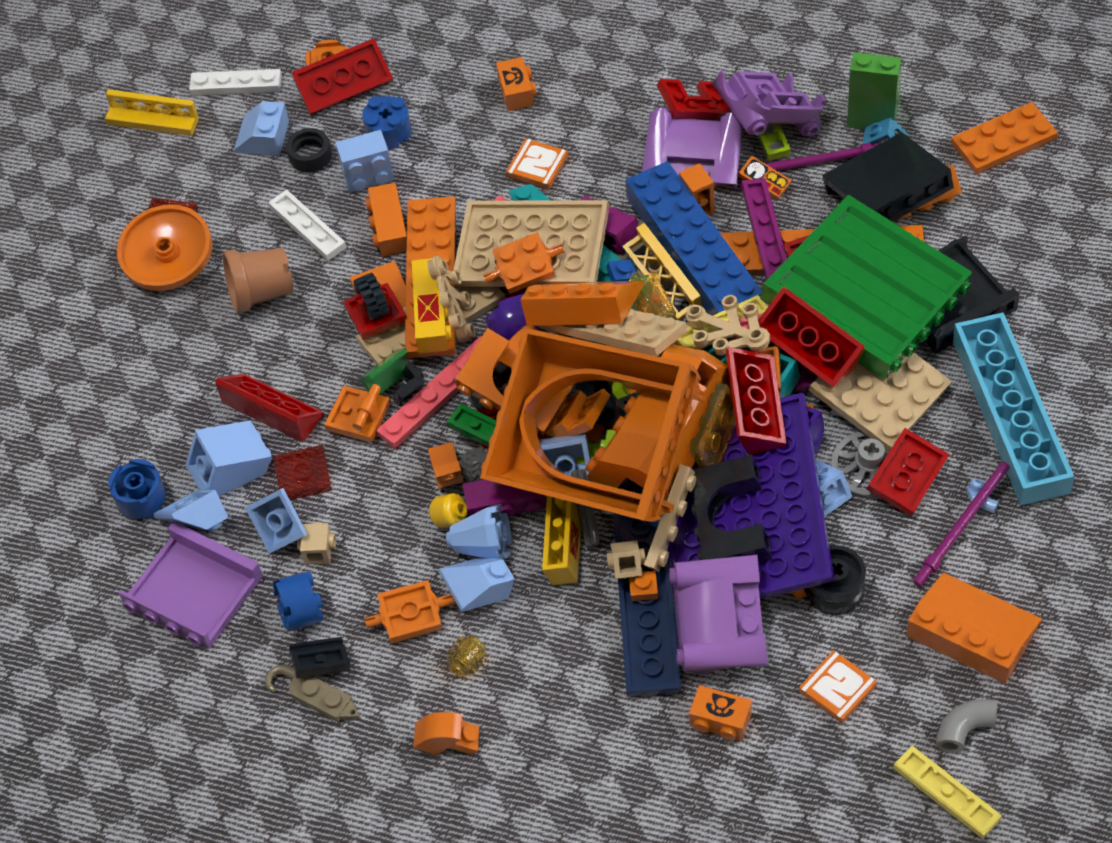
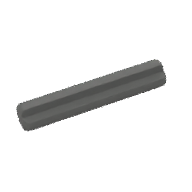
M585 469L571 472L572 477L588 481ZM577 504L584 545L586 547L596 546L600 543L594 508Z

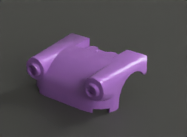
M721 70L712 83L749 135L762 134L765 132L768 124H794L801 135L805 137L814 136L819 132L821 127L819 113L823 110L826 103L825 97L822 93H819L810 102L805 93L795 92L794 77L790 73L783 83H780L775 73L739 71L737 75L733 74L730 80L726 81V74L724 70Z
M656 108L655 111L650 112L642 172L668 161L679 176V172L700 163L713 180L714 187H718V184L733 185V190H737L740 152L743 151V126L733 112L726 113L725 116L721 117L720 121L672 118V114L669 113L668 109Z
M757 555L674 563V568H669L670 585H674V606L678 649H676L677 665L682 666L683 671H694V673L702 675L714 670L731 667H765L768 664L766 639L763 636Z

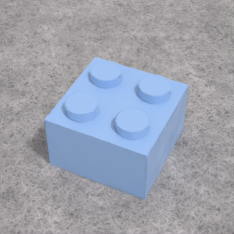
M381 130L335 142L342 174L349 193L394 181L388 149Z

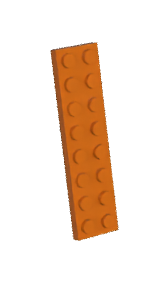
M455 197L408 200L405 313L407 319H405V348L408 352L405 354L406 358L456 355L455 329H452V340H448V351L419 354L415 339L412 260L430 259L438 255L441 259H445L448 270H454L456 260Z

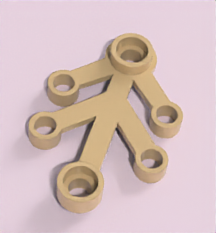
M438 255L433 256L432 260H429L427 263L428 271L431 278L438 281L440 303L443 308L448 307L451 328L455 329L460 343L471 341L476 336L475 328L472 323L468 324L465 321L460 307L470 305L469 294L467 291L458 292L452 287L461 284L460 273L458 270H448L445 259H441Z
M728 295L722 299V305L727 312L729 322L707 314L705 309L699 305H692L687 309L686 319L690 327L700 328L706 324L719 329L711 333H707L704 330L696 331L692 335L696 347H705L713 342L715 353L717 355H725L727 347L737 349L748 347L754 352H760L769 345L770 335L766 329L759 326V311L755 303H747L742 307L743 315L749 323V329L743 328L740 325L737 312L739 304L734 295ZM734 336L739 337V339L729 342L726 340L727 338Z

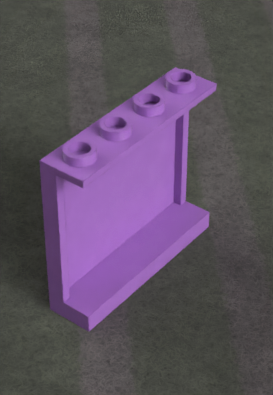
M173 521L167 528L170 534V539L131 590L128 593L120 590L118 593L123 602L122 606L130 613L135 614L137 612L143 615L150 623L155 625L159 623L165 626L173 635L177 636L180 634L186 637L191 644L198 647L202 645L210 649L263 577L258 562Z

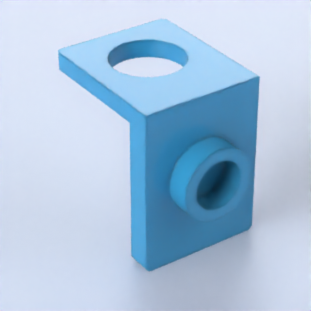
M889 117L866 127L862 144L871 143L873 145L885 139H890L895 136V130L898 133L903 132L905 135H907V132Z

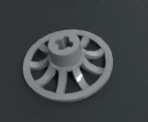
M862 431L855 432L845 437L836 446L832 454L831 465L843 471L844 475L853 472L859 467L860 469L852 484L847 482L850 491L863 497H878L868 490L858 487L863 481L866 472H870V480H872L889 452L877 439H866L860 443L858 438L867 435ZM851 441L858 451L847 453L842 451V449ZM838 457L845 460H854L847 467L838 468Z

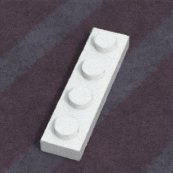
M281 69L191 73L189 91L191 96L280 92L282 73Z
M285 190L268 202L270 209L327 261L346 249L345 241L288 190Z

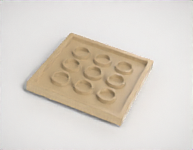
M913 353L910 358L905 357L896 374L891 373L886 380L858 363L855 370L835 388L818 377L810 385L808 391L871 439L879 440L889 452L903 429L910 430L949 388L952 381Z

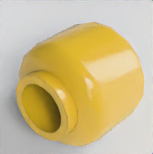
M454 493L435 497L429 508V516L432 522L437 527L443 529L450 528V526L467 518L468 513L465 500L460 495Z

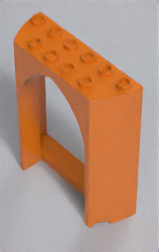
M525 328L519 340L516 359L511 367L512 373L509 383L504 390L503 403L496 417L497 423L494 433L489 440V449L481 467L480 479L643 521L660 520L663 513H671L674 504L663 499L692 400L705 402L706 393L700 391L698 382H700L701 377L697 370L690 363ZM590 380L613 381L670 394L671 397L642 494L571 477L558 470L543 452L536 431L535 417L545 403L561 390L576 383Z

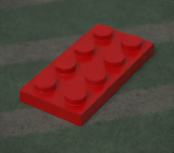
M374 38L291 72L293 81L309 115H313L393 81L390 70Z

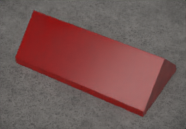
M784 286L758 320L760 328H764L769 332L770 340L833 388L855 370L866 347Z
M727 347L726 357L739 441L748 455L785 446L787 443L774 356Z
M244 373L217 378L215 382L223 404L302 443L324 415L323 411Z

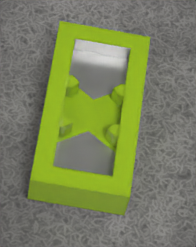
M768 124L765 132L757 135L768 161L791 155L790 146L780 124Z

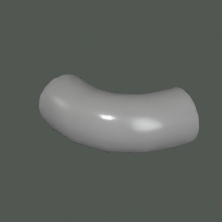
M970 700L954 707L941 722L936 737V747L948 753L961 752L964 749L966 736L971 730L978 727L995 728L997 700Z

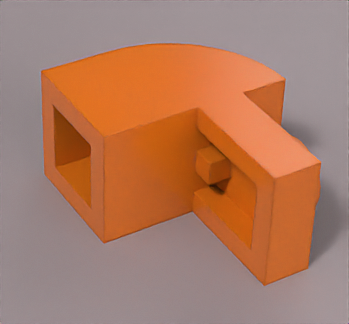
M453 442L428 449L438 488L464 482Z
M437 712L426 715L415 723L413 745L415 749L434 755L440 754L447 748L470 755L478 752L479 726L462 721V714Z

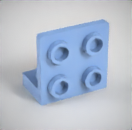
M816 460L824 516H826L853 496L843 471Z

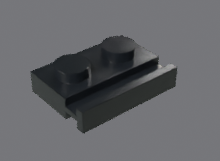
M342 637L289 644V653L296 679L350 671V662Z

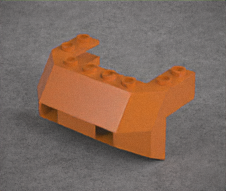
M671 344L661 352L658 357L690 363L701 377L698 383L700 391L706 393L705 402L692 400L663 499L665 501L668 500L680 464L692 469L732 395L727 364L704 350ZM639 387L635 388L638 394L635 398L633 396L630 397L624 407V410L627 411L625 417L620 416L612 429L616 432L605 448L600 446L594 457L592 456L586 465L585 470L588 471V481L618 488L627 477L644 488L671 397L670 394Z

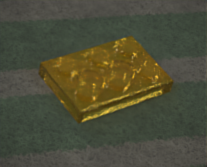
M717 383L714 392L710 394L709 405L705 415L701 416L696 437L690 443V453L700 468L721 462L736 425L732 393L726 384Z

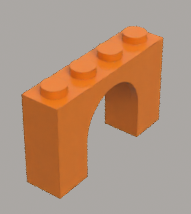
M487 328L455 379V385L458 386L457 390L468 397L471 395L480 399L479 403L490 410L495 408L500 411L504 396L494 385L493 372L508 349L509 340ZM574 385L555 394L540 409L535 417L537 434L543 437Z

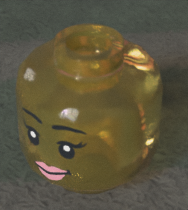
M472 635L459 637L447 651L448 668L458 676L462 674L467 676L474 675L486 660L485 645Z

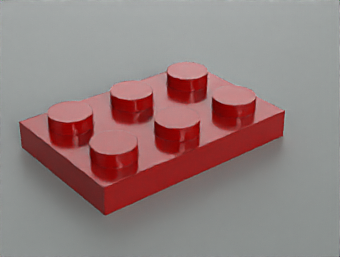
M904 428L866 490L912 517L950 454Z

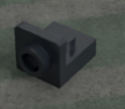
M411 363L407 364L403 370V374L407 379L395 387L396 392L393 400L398 406L421 390L425 383L421 370L418 367H413Z

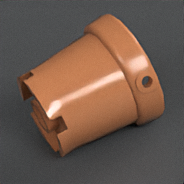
M283 247L240 253L235 249L223 252L224 274L235 312H247L253 305L293 293L291 271L289 272L287 264L289 262Z

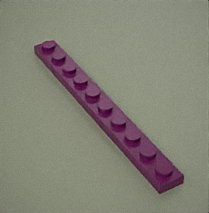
M766 179L743 180L741 182V190L766 281L785 262L787 256ZM784 351L785 356L793 358L791 355ZM797 361L801 378L794 387L795 393L808 391L810 385L819 377Z

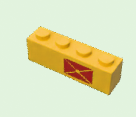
M432 258L412 260L415 339L419 354L448 351V340H452L451 325H447L449 320L448 307H442L439 299L437 279L433 280L428 271L427 263Z
M547 496L542 571L552 585L578 582L581 524L577 503Z

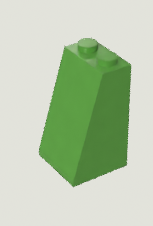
M853 52L849 74L847 127L865 130L866 127L873 123L880 122L889 117L896 122L901 96V58Z

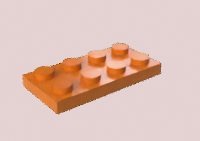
M1030 102L952 136L951 144L975 174H979L1056 140L1058 132L1035 104Z

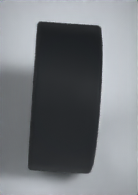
M300 129L294 132L286 143L289 162L293 168L299 171H318L330 162L332 152L329 138L325 132L319 129ZM307 144L322 146L318 153L311 156L296 154L300 147Z

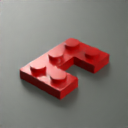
M660 79L657 84V88L673 118L721 120V117L725 116L726 113L732 112L712 85L713 81L698 82L696 89L700 96H688L680 80Z

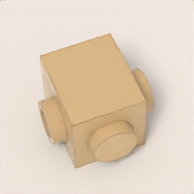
M321 522L302 524L308 535L297 540V548L301 552L304 564H330L331 549L336 547L335 533H331L329 524Z
M637 540L612 543V552L607 553L608 569L614 568L615 579L642 576L641 565L645 563L644 548L639 549Z

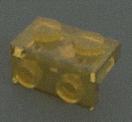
M638 272L633 273L629 281H643L644 283L642 290L635 300L638 311L666 318L672 317L674 319L677 313L656 272L641 277Z

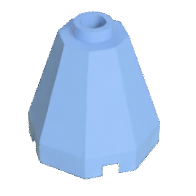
M492 505L450 526V531L446 533L448 546L452 547L456 553L482 558L505 559L511 556V550H507V545L512 544V534L507 513L500 512V510L504 509L503 505Z

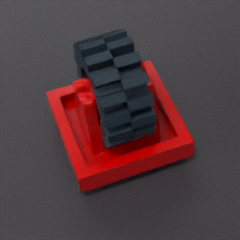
M372 272L353 280L357 294L343 301V305L362 340L405 322L407 316L388 283L379 284Z

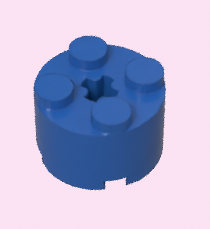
M374 96L368 100V104L362 113L365 133L381 130L388 150L399 147V143L404 140L406 142L411 136L412 128L408 107L404 99L392 96Z
M133 459L129 460V463L124 466L120 464L109 477L108 484L116 507L126 517L151 519L154 517L153 513L157 512L165 501L166 490L160 474L155 466L147 460Z
M310 571L272 581L274 597L277 596L278 600L277 608L279 615L288 632L323 621L320 609L323 608L321 597L318 592H313L314 580Z

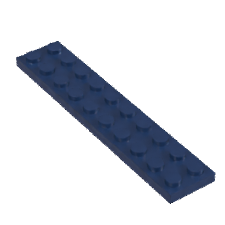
M627 477L618 487L619 489L642 494L644 489ZM613 513L615 543L637 540L639 549L644 548L646 560L660 520L649 522ZM668 557L666 565L664 567L661 566L659 572L656 571L658 599L631 601L629 577L618 579L627 697L681 693L680 669L676 660V649L678 647L673 590L669 581L670 557ZM641 565L642 571H653L645 565Z

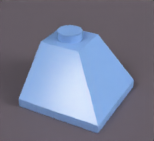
M284 488L245 507L268 553L308 535Z
M196 490L153 513L156 519L168 522L175 521L183 526L208 530V532L221 527V522L229 518L216 490Z
M480 557L439 568V574L461 612L508 599L515 580L504 560L500 558Z

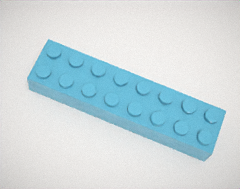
M1004 313L955 323L953 344L1000 458L1010 466L1007 474L1020 506L1071 494L1074 474Z

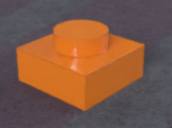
M655 570L642 571V576L629 577L631 601L658 599Z

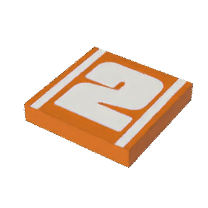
M526 138L508 167L506 175L509 178L549 190L569 156L568 151Z
M833 650L799 687V692L836 720L843 723L877 686V681Z

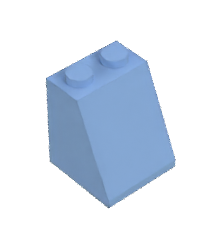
M250 420L195 430L186 466L199 490H216L218 496H221L266 474L272 456L269 448H266L260 432L255 429Z

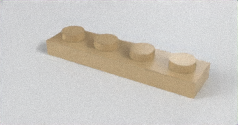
M681 464L667 502L674 504L673 511L662 514L644 563L647 568L659 572L661 566L664 567L669 557L667 548L670 541L673 542L678 532L676 524L679 516L682 517L686 511L687 502L685 499L687 493L693 490L696 483L695 472L690 467Z

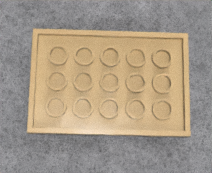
M608 200L468 201L454 270H458L460 273L461 284L455 286L506 287L501 278L487 284L483 274L497 269L496 259L492 250L536 232L539 233L541 241L547 249L561 243L565 253L551 258L555 276L534 285L597 282L610 207Z

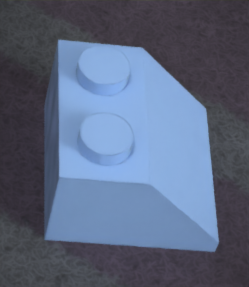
M262 101L245 114L234 148L235 153L280 156L289 124L285 103Z
M586 432L573 436L539 440L547 458L565 475L571 476L572 471L585 469L591 459ZM584 456L586 465L575 464L574 457ZM565 460H569L572 464L565 463Z

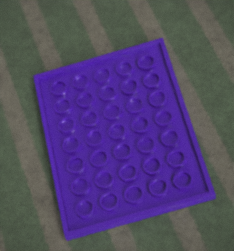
M803 393L780 398L787 444L783 447L751 454L759 466L762 489L728 499L720 506L715 516V527L720 530L733 531L762 524L767 531L770 539L772 559L758 562L760 599L835 581L806 397ZM734 411L720 415L692 470L748 455L737 437ZM688 491L685 499L687 502L686 511L682 517L679 516L676 524L678 527L676 538L673 542L670 541L668 546L671 568H674V563L699 560L697 552L701 550V546L695 535L694 528L698 526V523L692 512V504L695 503V500L690 491Z

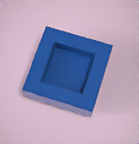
M631 259L608 261L606 269L611 282L638 281V275Z

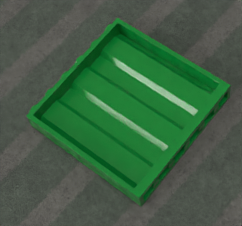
M847 195L763 284L760 299L770 305L783 286L866 346L858 363L886 380L891 373L896 374L905 357L910 358L917 348L916 344L927 339L931 332V327L933 325L937 327L941 323L946 310L951 311L955 307L958 297L960 295L964 296L971 287L969 280L972 272L852 196Z

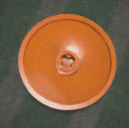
M180 205L153 207L136 216L123 230L117 245L118 262L125 276L141 288L153 291L178 288L193 280L207 265L212 253V235L205 220L190 208Z

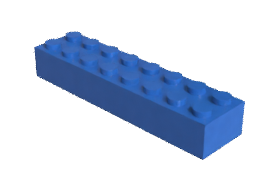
M668 161L625 179L628 201L699 293L702 306L709 315L713 316L724 311L722 299L725 296L734 295L737 298L738 304L754 296H761L762 290Z

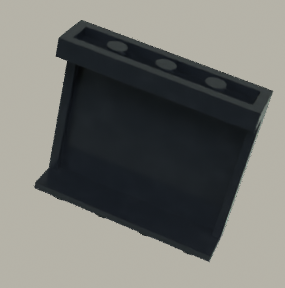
M903 132L822 175L827 195L836 192L844 199L847 195H850L892 222L954 188L951 169Z
M967 236L953 240L947 246L938 250L970 270L972 275L969 280L971 287L964 296L960 295L958 297V301L951 311L946 310L943 320L937 327L934 325L931 327V332L925 342L935 354L953 344L955 323L1004 313L1006 316L1018 308L1020 294L1014 288L1008 291L1004 289L967 248Z

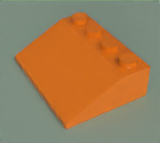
M643 281L533 285L527 288L520 300L527 326L622 324L642 290L644 283Z
M943 572L922 597L910 616L906 637L1006 684L1039 627L1042 618Z

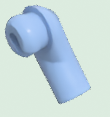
M972 479L970 485L967 486V493L971 502L984 486L983 481L980 479ZM988 497L980 508L994 514L998 508L999 501Z

